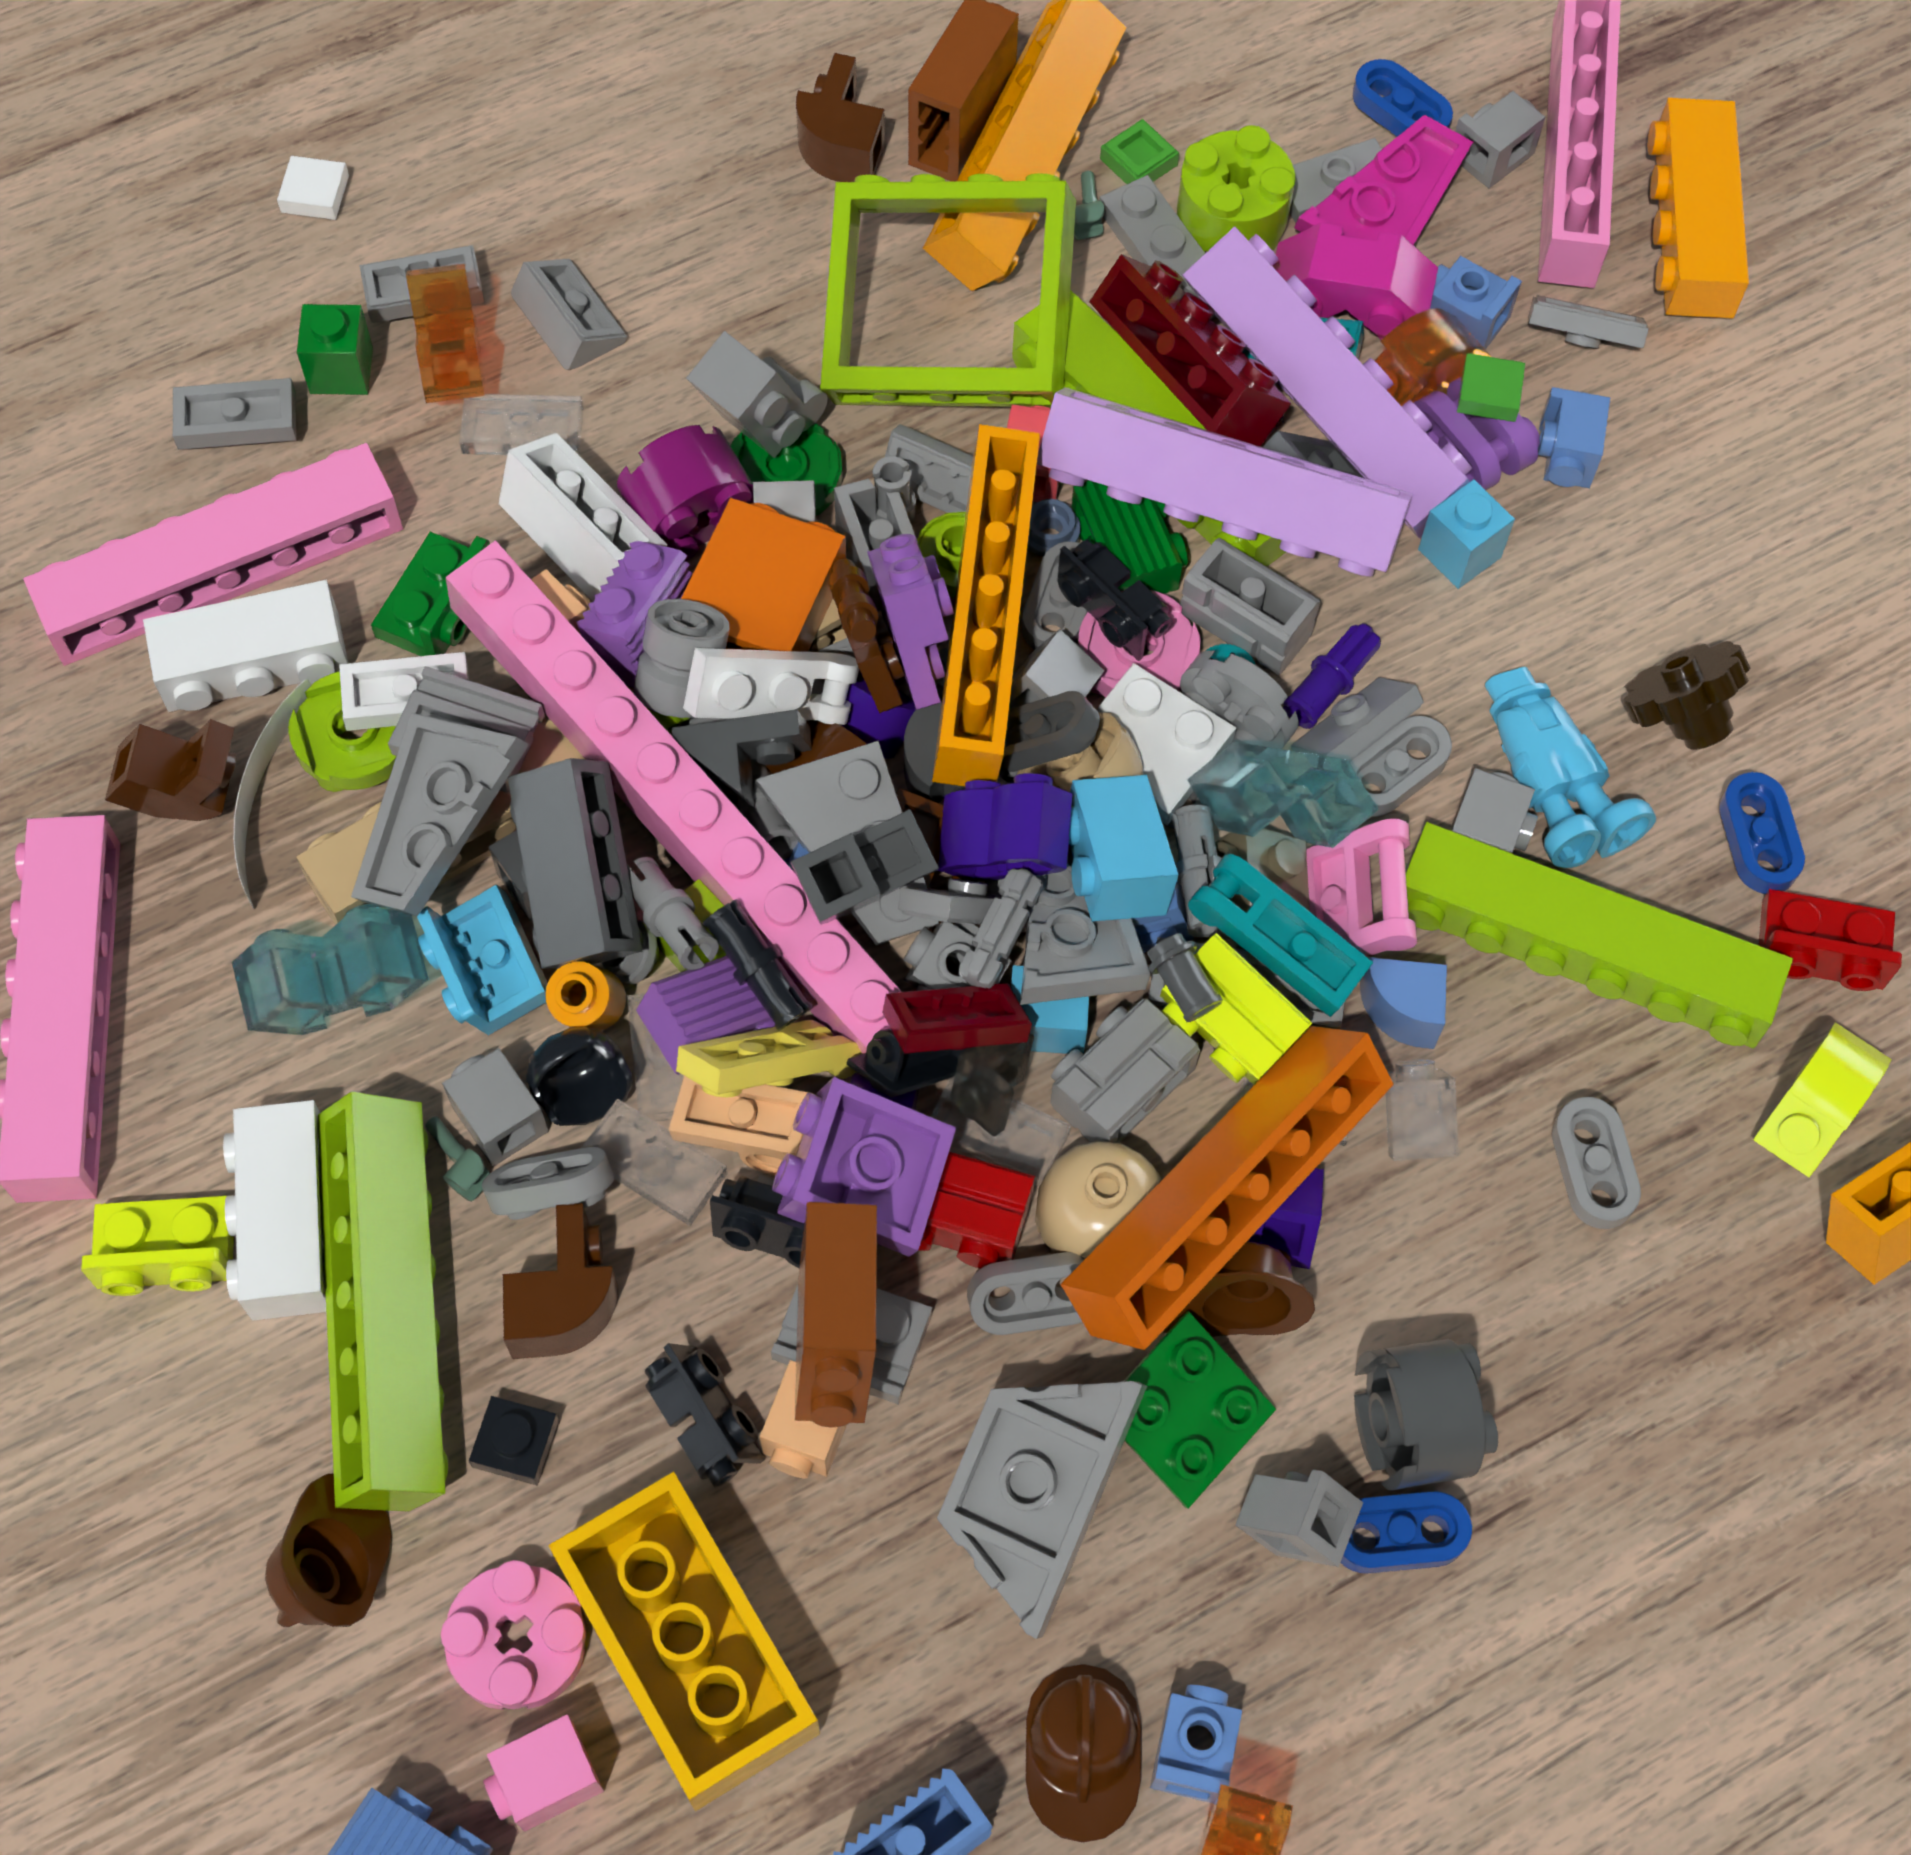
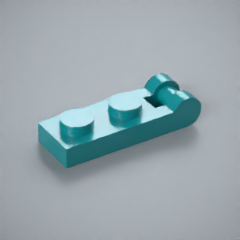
M1234 854L1225 855L1213 870L1215 879L1209 886L1199 887L1189 900V910L1202 923L1219 928L1331 1017L1340 1009L1371 967L1373 961L1247 861ZM1235 894L1244 896L1252 903L1246 913L1231 901Z

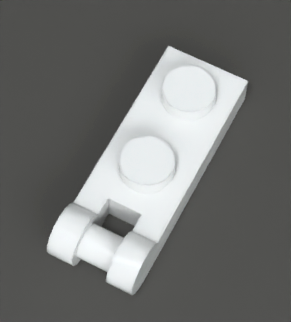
M695 648L683 709L694 718L726 719L797 709L805 720H817L831 725L834 723L845 725L848 722L851 703L846 700L849 684L856 683L859 667L854 657L839 653ZM814 679H825L822 694H811Z

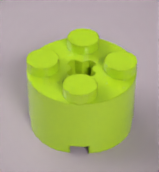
M1249 125L1242 127L1239 131H1223L1207 136L1199 142L1191 144L1186 150L1181 171L1176 214L1204 252L1209 251L1234 226L1247 240H1250L1255 234L1259 235L1273 251L1277 247L1288 222L1295 185L1293 164L1286 152L1270 140L1269 133L1259 126Z

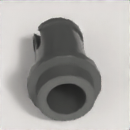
M1178 933L1162 940L1147 952L1152 961L1148 968L1152 975L1160 974L1184 1014L1183 1018L1188 1023L1203 1017L1217 1008L1223 999L1220 994L1216 993L1193 953L1197 949L1194 941L1186 942L1183 935Z

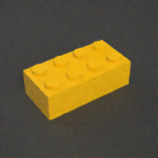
M675 1472L663 1477L548 1545L695 1812L820 1735L816 1716Z

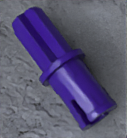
M1364 623L1359 626H1351L1326 656L1319 655L1312 661V671L1283 703V709L1289 718L1296 711L1298 726L1305 729L1313 728L1317 724V720L1339 695H1346L1353 689V678L1379 650L1381 645V639L1373 632L1372 627Z

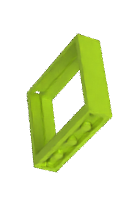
M1043 173L1028 175L1025 181H1003L1002 178L991 174H974L968 177V181H946L940 176L919 174L913 176L911 182H889L888 179L877 175H860L855 178L854 182H836L820 390L826 393L827 397L835 405L1011 407L1014 404L1026 407H1051L1055 392L1064 389L1076 199L1067 182L1060 181L1057 176ZM1046 212L1035 368L849 366L861 213Z

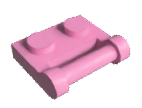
M1400 819L1380 820L1306 849L1310 912L1366 957L1386 950H1407L1417 944L1416 923L1409 919L1404 857V849L1410 845L1409 824ZM1379 853L1383 921L1373 924L1369 856Z

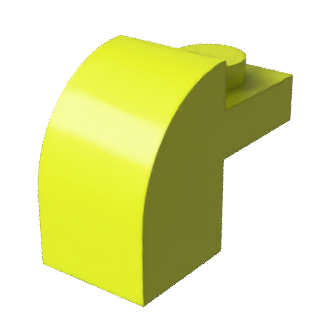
M1835 1022L1753 1140L1810 1178L1844 1130L1846 1131L1887 1071L1892 1059Z

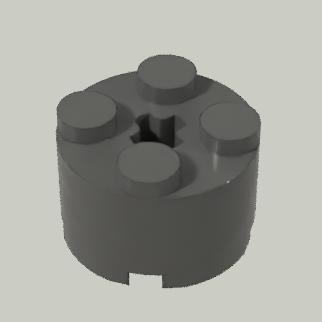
M1441 1339L1370 1350L1360 1355L1356 1364L1355 1376L1367 1374L1366 1393L1354 1395L1357 1428L1364 1454L1372 1471L1385 1469L1389 1475V1478L1381 1483L1386 1489L1397 1490L1473 1477L1481 1468L1484 1454L1496 1452L1498 1447L1497 1426L1491 1413L1483 1411L1477 1385L1481 1377L1480 1361L1475 1348L1470 1343L1457 1345L1450 1339Z

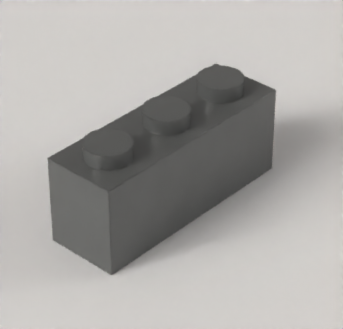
M569 758L508 777L511 794L510 812L517 828L523 862L521 874L528 890L534 924L533 941L539 952L541 968H560L571 962H586L593 965L643 952L608 762Z

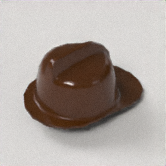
M1246 1242L1163 1332L1167 1333L1186 1312H1190L1211 1337L1239 1334L1279 1335L1297 1330L1310 1321L1315 1312L1314 1298L1303 1284L1293 1279L1290 1257L1287 1252L1281 1249H1274L1265 1244Z
M326 1474L308 1484L297 1501L283 1538L267 1560L265 1581L269 1595L279 1609L277 1623L282 1627H290L298 1623L302 1625L327 1624L332 1627H350L362 1620L373 1602L375 1590L388 1559L392 1535L387 1512L385 1510L335 1508L334 1474Z
M1086 1664L1060 1668L1043 1679L1031 1696L1026 1718L1025 1780L1029 1803L1040 1822L1060 1838L1084 1843L1105 1839L1124 1826L1136 1807L1141 1783V1726L1136 1699L1124 1681L1104 1668Z

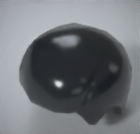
M587 1026L569 1028L548 1036L529 1057L526 1082L529 1084L531 1095L535 1101L542 1106L550 1121L560 1126L587 1125L609 1116L626 1101L633 1084L632 1073L620 1047L599 1029L591 1030Z

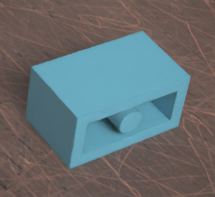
M1137 775L1073 780L1070 789L1072 805L1068 844L1073 856L1071 869L1072 884L1075 894L1078 897L1084 896L1091 922L1167 915L1177 882L1178 871L1148 776Z

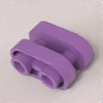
M1461 377L1448 385L1447 395L1440 391H1434L1415 401L1414 404L1433 425L1426 434L1440 449L1448 442L1451 443L1472 467L1465 475L1469 482L1474 479L1487 490L1498 484L1501 478V471L1508 475H1514L1534 464L1538 458L1540 437L1535 425L1519 413L1516 422L1457 413Z

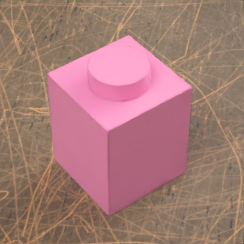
M568 1714L487 1754L495 1773L483 1780L491 1803L501 1821L513 1816L515 1823L524 1832L604 1792L577 1728Z

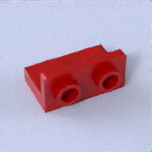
M1769 889L1762 899L1758 945L1793 958L1787 976L1789 979L1801 980L1815 977L1840 982L1845 988L1854 991L1883 990L1902 966V953L1893 951L1894 911Z

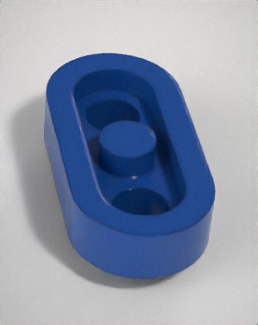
M1376 59L1363 64L1357 71L1352 93L1356 106L1395 136H1399L1423 115L1450 128L1453 117L1450 102L1398 63L1386 59Z
M1757 772L1741 774L1731 781L1719 805L1720 816L1736 871L1743 883L1756 892L1766 894L1769 889L1786 891L1794 884L1805 864L1804 850L1787 794L1779 782L1766 774ZM1741 806L1754 808L1759 816L1754 817L1746 814ZM1758 861L1769 862L1773 865L1776 872L1765 870L1758 864Z
M1435 1491L1360 1498L1359 1500L1363 1502L1353 1531L1358 1528L1369 1530L1375 1537L1376 1546L1369 1550L1361 1549L1354 1543L1351 1534L1340 1563L1354 1572L1364 1574L1448 1565L1463 1553L1472 1536L1470 1515L1458 1499L1443 1492ZM1425 1522L1438 1524L1443 1530L1444 1540L1440 1543L1429 1542L1422 1535L1421 1525Z

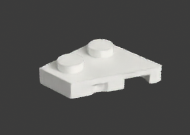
M1134 663L1098 707V712L1111 714L1132 737L1140 752L1143 775L1148 776L1161 821L1165 825L1169 824L1172 820L1171 815L1175 814V810L1183 806L1235 737V726Z

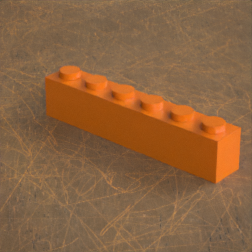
M1311 1026L1060 1284L1091 1336L1146 1350L1388 1092L1394 1083L1368 1033Z

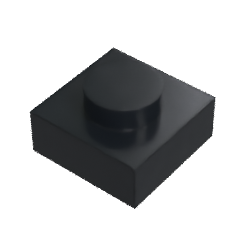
M491 1396L469 1458L470 1465L475 1469L538 1486L560 1421L557 1414Z

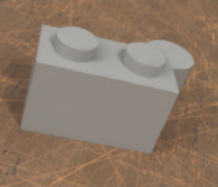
M725 331L686 377L725 420L773 458L776 457L783 447L792 445L803 431L808 430L809 427L819 420L828 401L827 394L806 379L799 381L778 365L772 357H766L761 360Z
M896 456L884 457L874 465L872 471L874 486L869 479L834 487L836 529L839 534L845 535L846 557L864 572L869 586L868 596L875 602L877 611H882L886 621V615L867 552L878 549L883 541L901 534H912L915 536L911 525L916 515L915 493L910 486L912 474L911 470L908 471L909 464L907 461Z

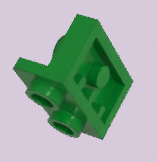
M430 531L373 620L371 627L375 638L418 656L445 654L450 645L456 646L463 638L467 626L450 608L445 577L490 545L489 540L476 536L470 547H467Z

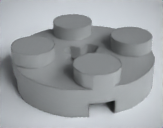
M1215 651L1201 652L1181 677L1180 687L1183 694L1236 727L1234 740L1228 746V749L1241 761L1254 764L1262 755L1279 753L1298 728L1296 711L1288 719L1287 713L1281 706L1288 697L1281 686L1262 669L1242 657L1230 654L1225 662L1210 659Z

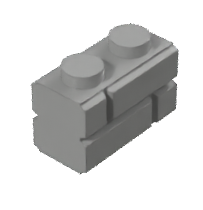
M1218 538L1211 544L1184 579L1183 596L1180 605L1183 607L1182 614L1226 643L1244 649L1251 657H1256L1258 663L1275 674L1280 675L1312 635L1316 621L1315 617L1317 616L1321 600L1221 538Z
M1148 999L1139 1001L1129 1012L1122 1006L1115 1009L1102 1022L1096 1032V1036L1100 1040L1085 1054L1081 1053L1078 1049L1071 1051L1062 1059L1051 1075V1078L1055 1081L1052 1086L1050 1102L1053 1109L1074 1128H1078L1089 1142L1120 1143L1196 1069L1200 1053L1198 1044L1177 1025H1172L1169 1018Z

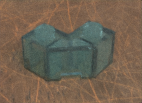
M1232 742L1187 779L1201 803L1211 808L1212 820L1219 830L1251 837L1258 834L1280 815L1295 838L1305 840L1309 844L1334 848L1379 810L1349 761L1342 758Z
M364 904L352 908L339 923L322 937L293 934L292 931L287 929L266 931L260 934L251 946L232 961L248 1031L306 1035L327 1029L325 1017L363 1006L366 1017L391 1011L429 980L412 915L395 910L382 909V907L372 904Z

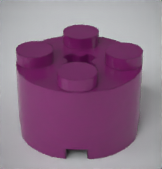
M690 425L659 437L638 452L643 463L632 474L627 466H625L617 480V490L622 499L667 544V547L684 552L687 555L685 558L686 562L696 555L699 545L710 540L730 498L749 504L754 503L753 483L722 431L714 426L713 434H705L700 425Z

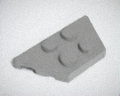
M1126 1381L991 1389L938 1514L937 1520L955 1543L963 1546L974 1560V1567L991 1589L996 1588L1020 1618L1021 1622L1019 1625L1026 1634L1036 1639L1043 1637L1147 1388L1146 1385L1140 1382Z

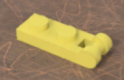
M806 1020L792 1023L780 1031L776 1027L678 1046L676 1071L701 1085L705 1093L716 1097L728 1098L740 1095L742 1089L765 1084L785 1086L793 1083L794 1078L825 1071L840 1079H846L856 1072L846 1065L847 1060L862 1055V1052L856 1042L844 1036H833L829 1028L814 1020Z

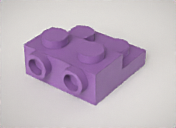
M896 535L886 539L880 544L878 549L868 551L867 554L889 629L895 643L894 646L906 675L904 677L915 708L918 710L940 703L934 680L944 678L945 673L936 643L949 640L943 617L952 615L954 612L945 581L940 576L934 555L923 558L914 535Z
M833 1077L818 1091L817 1095L808 1092L799 1106L793 1123V1130L803 1134L797 1155L795 1156L790 1153L785 1155L777 1170L772 1186V1191L783 1195L777 1213L804 1223L807 1202L877 1205V1244L910 1257L919 1250L956 1127Z

